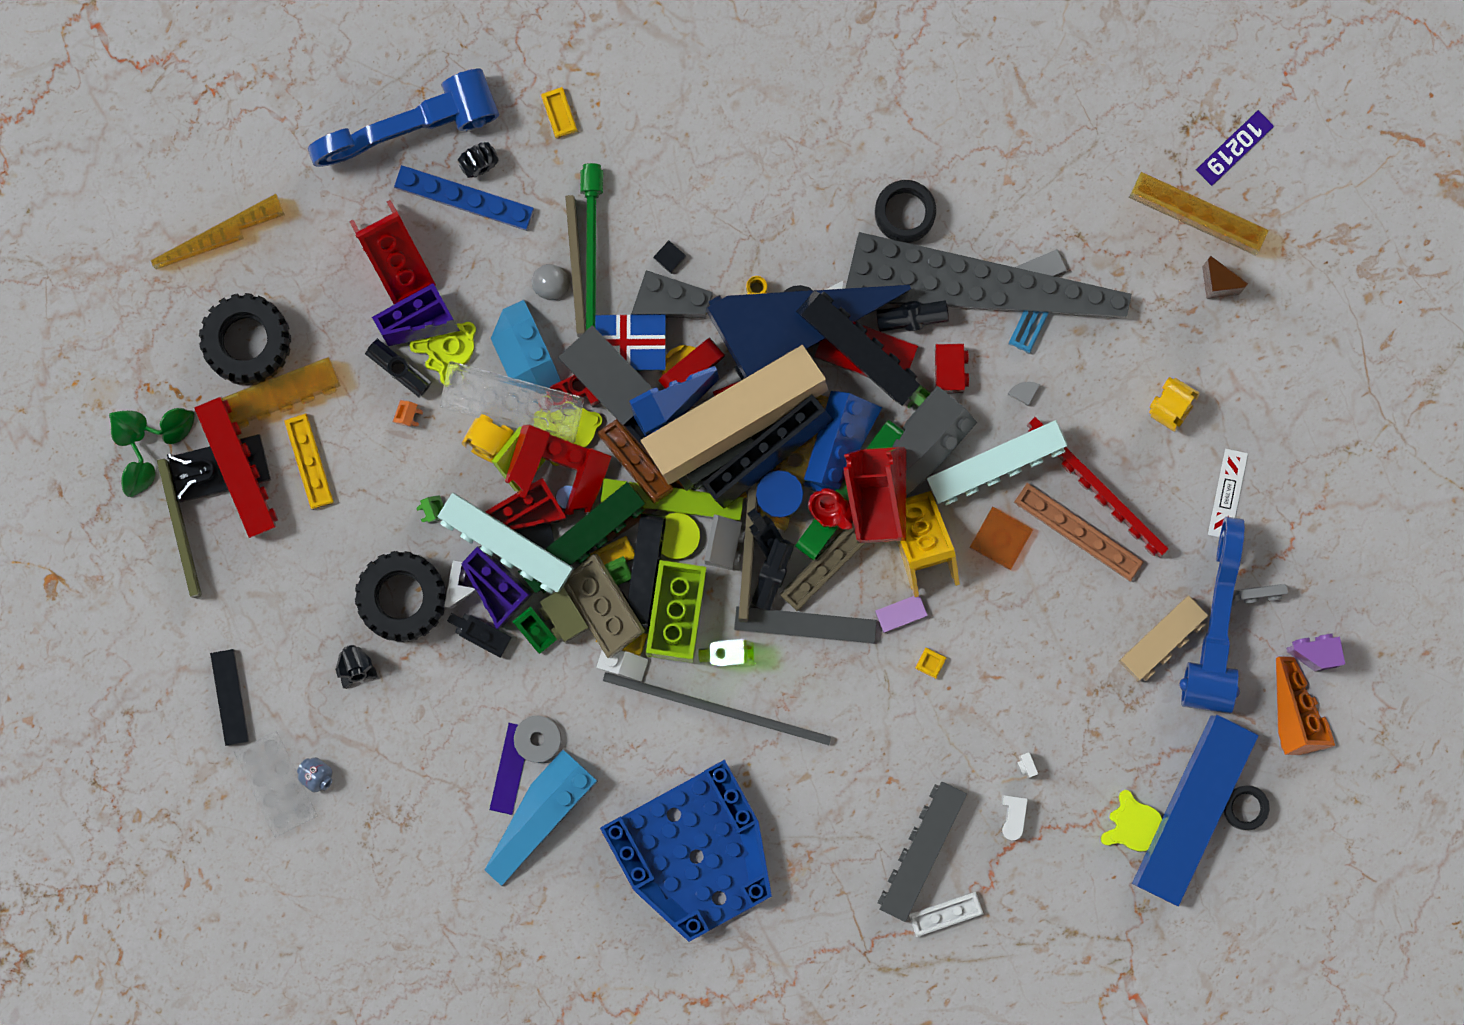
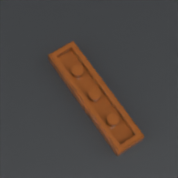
M617 419L598 431V436L654 504L673 492V487L667 484L661 472Z

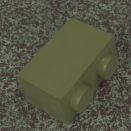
M564 587L560 592H555L540 601L542 607L539 611L545 621L549 619L552 621L555 627L551 630L558 641L563 639L567 643L589 629Z

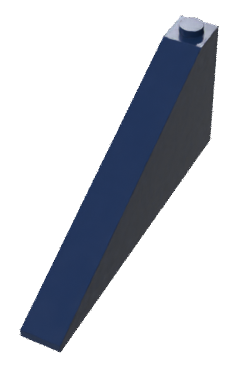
M910 285L815 291L820 294L823 291L834 300L832 305L837 309L842 307L851 315L849 320L854 323L905 294L911 287ZM814 290L729 295L724 298L719 295L708 302L710 306L706 308V312L744 378L754 374L801 345L808 349L825 339L796 312Z

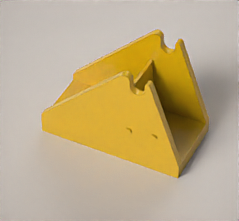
M929 491L906 498V541H897L914 597H919L915 571L944 562L948 564L955 586L960 585L955 550L932 492Z

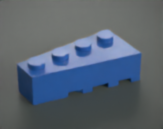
M831 391L825 410L833 418V421L818 432L804 480L820 487L839 490L845 478L844 467L847 466L844 454L861 449L882 407L851 393Z

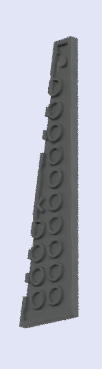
M862 232L858 233L846 283V288L910 285L911 289L889 302L891 304L909 301H919L921 304L946 300L947 306L956 308L1051 312L1054 314L1067 313L1120 318L1127 317L1132 294L906 242H899Z

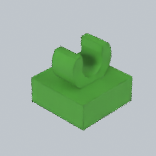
M920 385L909 398L911 401L907 407L910 409L914 404L920 406L931 392Z
M440 495L420 500L421 505L416 509L417 511L424 510L426 515L425 518L421 519V522L441 520L437 517L444 507Z

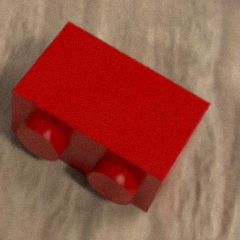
M964 344L935 345V387H940L946 393H964L965 387H969V373H965L964 364L969 363L968 350H964Z

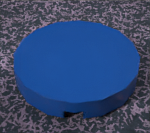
M779 470L770 472L761 479L757 486L756 498L758 505L771 517L783 518L790 516L802 503L803 490L801 483L789 472Z

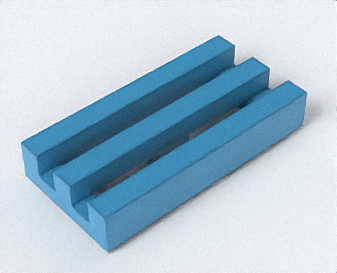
M1024 311L1008 344L1030 354L1049 312H1040L1043 315L1029 345L1026 346L1023 344L1039 312H1033L1020 342L1015 341L1028 314V311Z

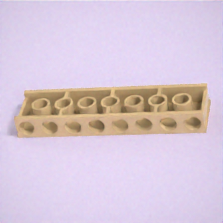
M801 345L640 441L669 485L780 420L811 394L817 398L827 392L826 378L805 347Z

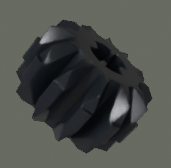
M480 142L478 145L468 148L458 158L459 166L467 178H476L489 172L499 161L495 149L489 142Z

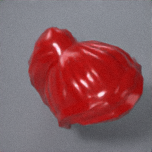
M824 488L810 496L808 501L809 510L823 527L839 526L841 529H852L853 518L850 502L845 500L839 492L830 488Z

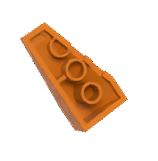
M1277 657L1278 734L1284 754L1302 755L1335 746L1329 723L1326 717L1321 718L1315 705L1318 702L1315 697L1312 698L1306 689L1307 681L1295 658Z

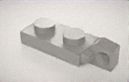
M1285 584L1234 590L1232 606H1235L1242 599H1244V603L1259 602L1258 597L1266 596L1268 600L1282 599V594H1288L1287 586Z

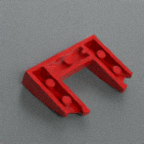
M523 425L505 482L510 483L513 480L521 488L517 495L520 498H525L541 458L577 471L564 514L572 515L573 509L584 508L585 512H590L612 456L550 435V432L532 425Z

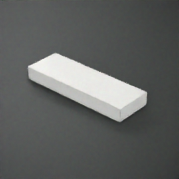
M976 892L911 913L909 918L915 936L918 937L983 915V911Z

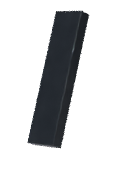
M230 649L210 653L225 746L249 742L235 651Z

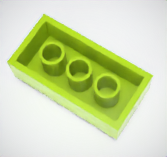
M659 561L646 657L693 663L707 572L706 567Z

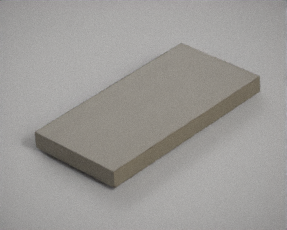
M598 554L591 555L572 571L563 587L606 657L612 658L642 635L645 630Z

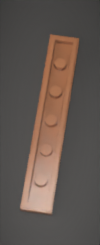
M1028 483L1014 501L1017 506L1129 582L1143 564L1142 560Z

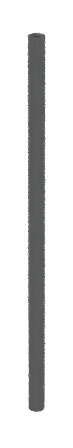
M605 672L603 677L604 682L825 745L830 744L831 736L607 672Z

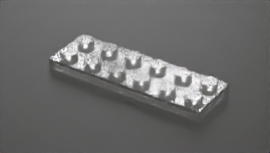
M450 361L447 367L440 407L478 418L481 414H484L493 419V422L517 429L519 426L532 425L550 432V435L574 443L584 398Z

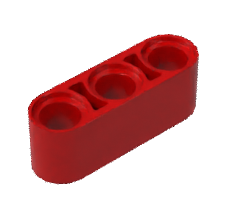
M708 338L667 371L658 381L665 389L669 387V383L672 381L685 382L691 374L715 366L725 357V354L711 338Z

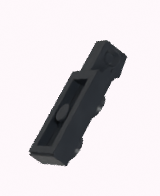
M754 508L747 513L753 523L749 527L750 532L768 559L775 538H782L774 522L767 515L762 517Z
M451 613L447 622L457 627L455 633L459 634L460 637L499 658L502 657L512 639L507 634L471 615L464 614L463 618H460Z

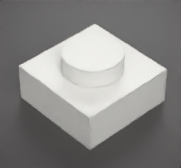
M1030 753L1019 756L1020 761L1017 764L1021 774H1026L1027 778L1037 775L1038 772Z

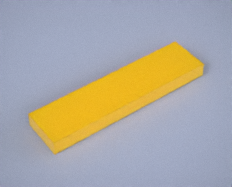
M307 414L284 420L311 510L334 503Z

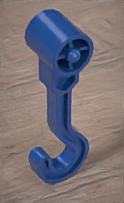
M481 68L470 69L451 76L441 84L444 94L423 101L415 109L368 125L353 134H350L349 129L345 128L319 138L308 146V152L313 165L324 167L346 161L377 144L421 128L434 129L455 121L459 131H467L481 128L494 121L500 114L483 70Z
M1226 516L1223 520L1216 555V562L1220 563L1215 581L1208 633L1203 639L1200 664L1188 662L1184 678L1179 683L1182 689V707L1231 714L1236 698L1240 694L1238 669L1227 668L1230 647L1228 628L1234 587L1243 550L1244 519Z

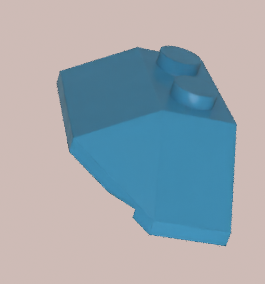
M522 300L504 308L491 336V341L509 380L542 394L548 391L552 385L561 381L525 301Z

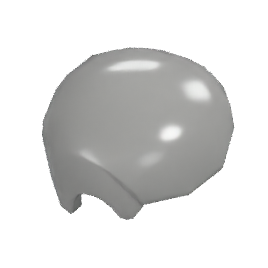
M552 264L542 265L538 268L531 280L535 293L544 299H560L567 293L570 285L568 274L559 266Z

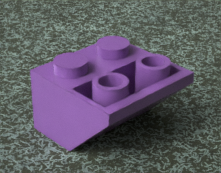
M1333 633L1315 637V641L1310 642V638L1298 639L1292 642V646L1287 647V653L1313 671L1332 669L1345 665L1340 637L1333 638Z

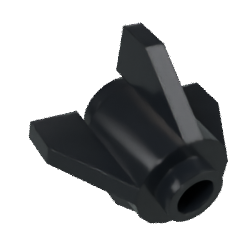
M349 645L342 649L335 670L337 677L341 678L343 689H347L353 682L364 678L376 679L378 677L371 658L360 647Z

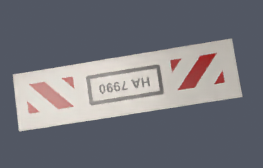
M1225 449L1208 535L1219 537L1224 518L1226 516L1235 518L1248 453Z

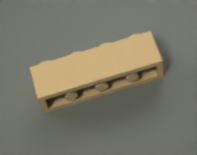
M1188 595L1131 648L1119 662L1137 681H1140L1142 678L1145 681L1148 680L1156 672L1153 668L1159 662L1163 665L1173 656L1170 651L1176 646L1180 649L1190 640L1187 637L1189 633L1193 630L1197 633L1207 624L1204 619L1208 615Z

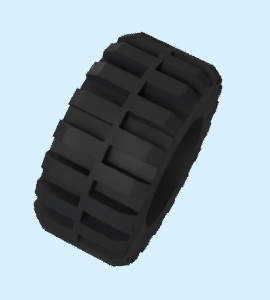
M237 293L231 295V298L227 300L225 297L219 300L220 304L216 307L212 306L208 310L210 313L208 317L204 316L201 322L203 328L199 330V337L201 338L199 345L205 361L220 377L238 385L239 383L253 385L254 382H259L260 384L266 381L265 378L275 376L279 367L283 368L285 365V358L289 356L291 350L289 348L291 343L290 328L282 313L273 303L268 302L259 295L256 297L250 293H245L241 296ZM251 318L260 322L265 328L267 343L257 357L246 361L237 360L227 353L224 346V335L229 326L237 320Z
M392 551L390 554L378 556V559L366 565L367 568L364 572H361L359 583L355 587V605L358 608L357 612L360 618L371 631L386 640L404 642L418 640L419 637L426 636L433 627L438 625L439 619L445 611L446 588L441 575L430 562L412 552ZM395 575H407L414 578L420 584L423 592V600L419 610L408 618L397 619L387 615L379 603V592L383 583Z

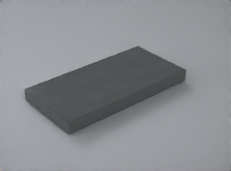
M593 325L558 357L622 425L626 424L634 416L629 401L653 389Z

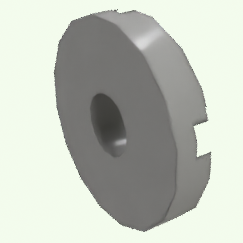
M530 716L517 726L514 734V746L518 754L525 760L534 763L545 762L552 758L558 751L561 742L560 732L556 724L543 716ZM538 732L544 736L542 745L535 746L531 743L530 737L532 734Z

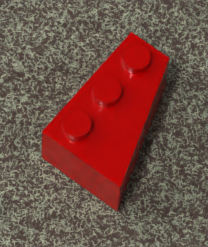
M543 477L531 484L525 498H520L515 493L485 511L514 531L567 520Z

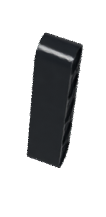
M646 513L641 514L627 602L644 630H649L666 517Z

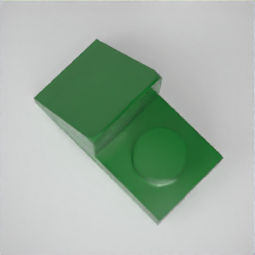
M531 607L512 621L539 654L557 640Z

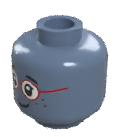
M317 757L305 759L297 769L298 781L311 792L326 790L332 784V769Z

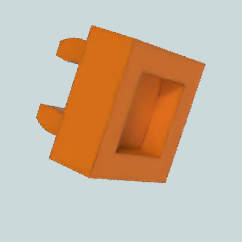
M400 400L393 422L403 426H419V423L415 422L413 417L415 413L423 415V411L417 409L418 404Z

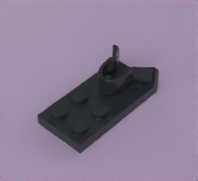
M257 434L241 438V443L246 442L251 456L248 457L250 464H255L259 472L258 483L270 481L271 476L261 435ZM210 446L177 455L167 454L177 490V501L180 503L229 491Z

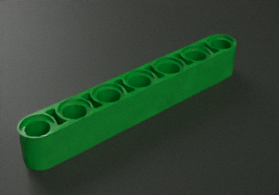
M888 419L867 449L893 448L896 439L900 440L904 430ZM844 478L839 490L836 489L835 491L839 492L845 500H849ZM814 519L795 547L814 561L839 526L823 527Z

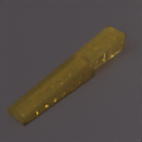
M274 194L151 260L152 266L155 269H159L244 239L241 230L285 215L277 194Z

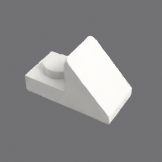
M454 560L444 607L447 609L453 608L477 592L475 588L460 586V582H465L466 572L461 564L462 562Z
M602 650L596 668L642 682L648 659L627 651H620L612 658H607Z

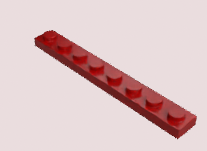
M1034 417L1027 425L1029 428L1028 432L1044 425ZM1064 447L1065 452L1058 455L1063 461L1061 463L1062 467L1070 474L1074 472L1079 477V484L1086 490L1090 488L1096 494L1094 498L1103 507L1107 505L1113 511L1111 515L1119 523L1124 522L1129 527L1128 532L1136 540L1140 538L1146 544L1144 546L1145 549L1152 556L1157 555L1160 558L1169 548L1067 447Z

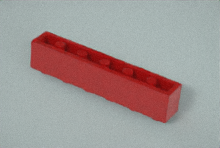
M221 396L194 407L248 537L251 538L275 528V522L278 521V517L274 508L269 509L266 502L269 499L265 487H260L257 478L260 477L256 465H251L248 457L251 456L246 442L242 444L238 436L242 432L238 422H233L229 413L233 411L228 399L223 400Z

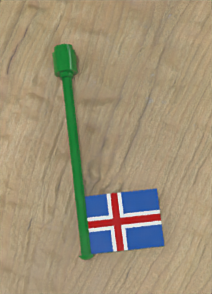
M583 164V169L580 170V193L587 198L586 330L593 325L636 371H666V315H596V198L603 194V170H601L600 164Z

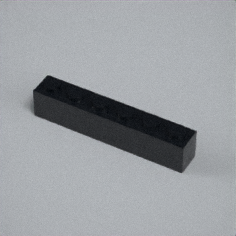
M814 290L796 312L889 397L903 406L920 386L915 380L918 376L909 368L904 370L899 365L901 361L890 352L887 355L882 350L884 345L875 337L871 340L865 335L867 330L860 323L857 322L854 325L849 320L851 315L842 307L837 309L832 305L834 300L823 291L820 294Z
M811 394L702 484L721 507L726 508L833 421V418L814 395Z

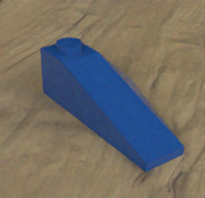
M713 366L691 374L682 383L677 382V380L672 381L666 389L659 391L657 387L630 400L634 418L644 436L647 437L684 415L719 380L716 367Z

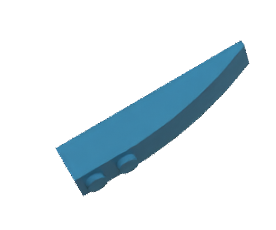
M562 750L530 785L484 870L502 886L598 781L567 752Z

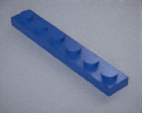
M403 165L400 167L394 185L395 189L525 231L528 229L534 211L533 207Z

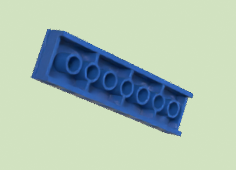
M1219 715L1210 716L1150 847L1134 877L1133 885L1179 907L1259 735Z

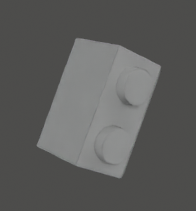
M714 514L704 560L705 565L733 570V565L738 566L741 552L736 551L738 542L743 543L745 529L741 528L742 522Z

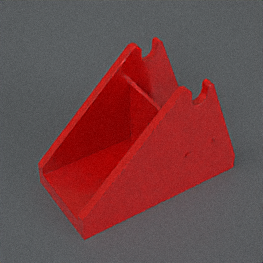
M389 200L387 204L392 214L360 231L354 220L349 222L393 304H396L433 283L436 286L396 208L391 200Z
M905 447L862 449L844 454L847 466L844 467V475L856 540L859 543L906 541Z

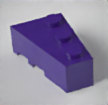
M434 283L372 317L388 346L460 331Z
M477 546L461 564L483 601L485 609L490 614L496 629H499L506 624L533 593L494 556L488 555L480 549L481 546Z

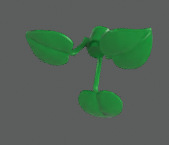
M174 408L167 411L160 421L161 430L147 427L146 417L137 411L127 410L109 413L112 440L118 446L131 445L138 457V463H129L122 473V490L127 497H133L143 492L155 479L154 466L149 462L143 463V457L135 441H141L145 436L144 431L162 435L163 442L166 444L180 442L188 435L193 426L194 412L192 410Z

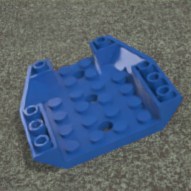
M725 759L631 812L600 827L632 889L688 942L772 897L759 821ZM671 808H677L681 812V817L676 822H671L667 818V812ZM696 849L700 850L704 856L703 860L698 864L691 862L689 857L690 853ZM717 891H721L726 895V901L722 905H716L712 901V896Z

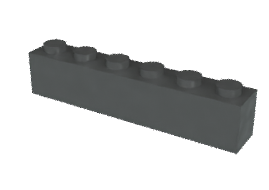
M943 781L940 785H934L929 795L933 799L929 807L924 805L919 815L922 822L919 828L914 826L908 838L912 842L909 848H904L900 854L898 861L902 863L898 871L893 869L888 879L891 886L888 892L883 890L877 902L881 905L879 910L906 922L967 793Z

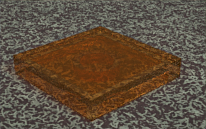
M992 506L969 548L1011 570L1033 529Z

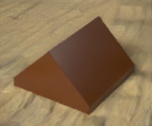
M1212 256L1202 266L1207 299L1240 295L1248 285L1247 282Z

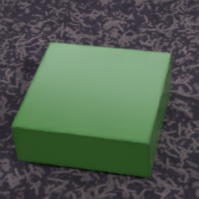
M624 556L605 564L617 586L631 580V572Z

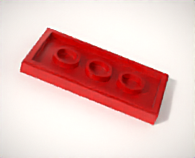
M862 325L867 330L865 335L871 340L875 337L884 345L882 350L887 355L891 352L901 361L899 365L904 370L906 368L910 369L918 348L917 345ZM828 340L820 341L814 358L867 377Z

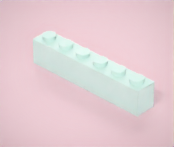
M1055 420L930 476L927 480L937 503L944 502L946 506L957 501V495L965 492L966 496L980 491L979 485L987 483L989 487L1000 482L999 476L1008 473L1009 477L1022 472L1021 467L1028 463L1033 467L1044 462L1042 457L1051 454L1053 458L1064 453V447L1068 446V443L1058 421Z
M456 493L450 495L437 516L442 520L440 523L442 526L451 531L455 528L462 532L461 538L471 544L473 541L478 542L482 545L480 548L482 551L490 556L494 553L502 558L500 560L501 563L511 569L513 566H516L522 570L520 575L530 581L535 578L542 583L540 587L551 594L553 591L557 593L561 591L574 570L572 566Z

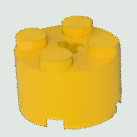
M1169 377L1162 387L1164 390L1161 397L1156 396L1152 401L1149 413L1151 418L1176 432L1177 426L1180 427L1193 408L1191 402L1193 399H1198L1200 392L1177 378L1172 379Z
M481 414L479 418L474 419L462 441V445L466 448L469 444L473 447L471 450L473 454L492 463L493 458L510 439L514 431L505 425L497 426L493 423V419Z

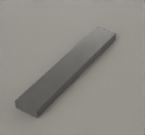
M736 606L734 630L874 644L877 620L749 608L748 621L739 622V606Z

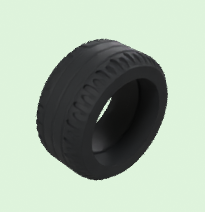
M899 180L889 184L881 191L875 205V220L880 231L886 237L899 242L911 243L923 238L931 230L936 217V203L931 192L924 185L913 180ZM908 193L922 201L925 207V217L919 226L903 230L889 222L886 217V205L893 196Z

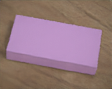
M920 595L916 598L914 596L875 611L883 633L928 616Z

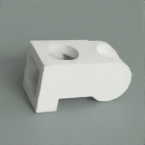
M1003 795L1001 805L1008 807L1006 822L1002 825L1001 833L1007 840H1017L1023 833L1027 799Z

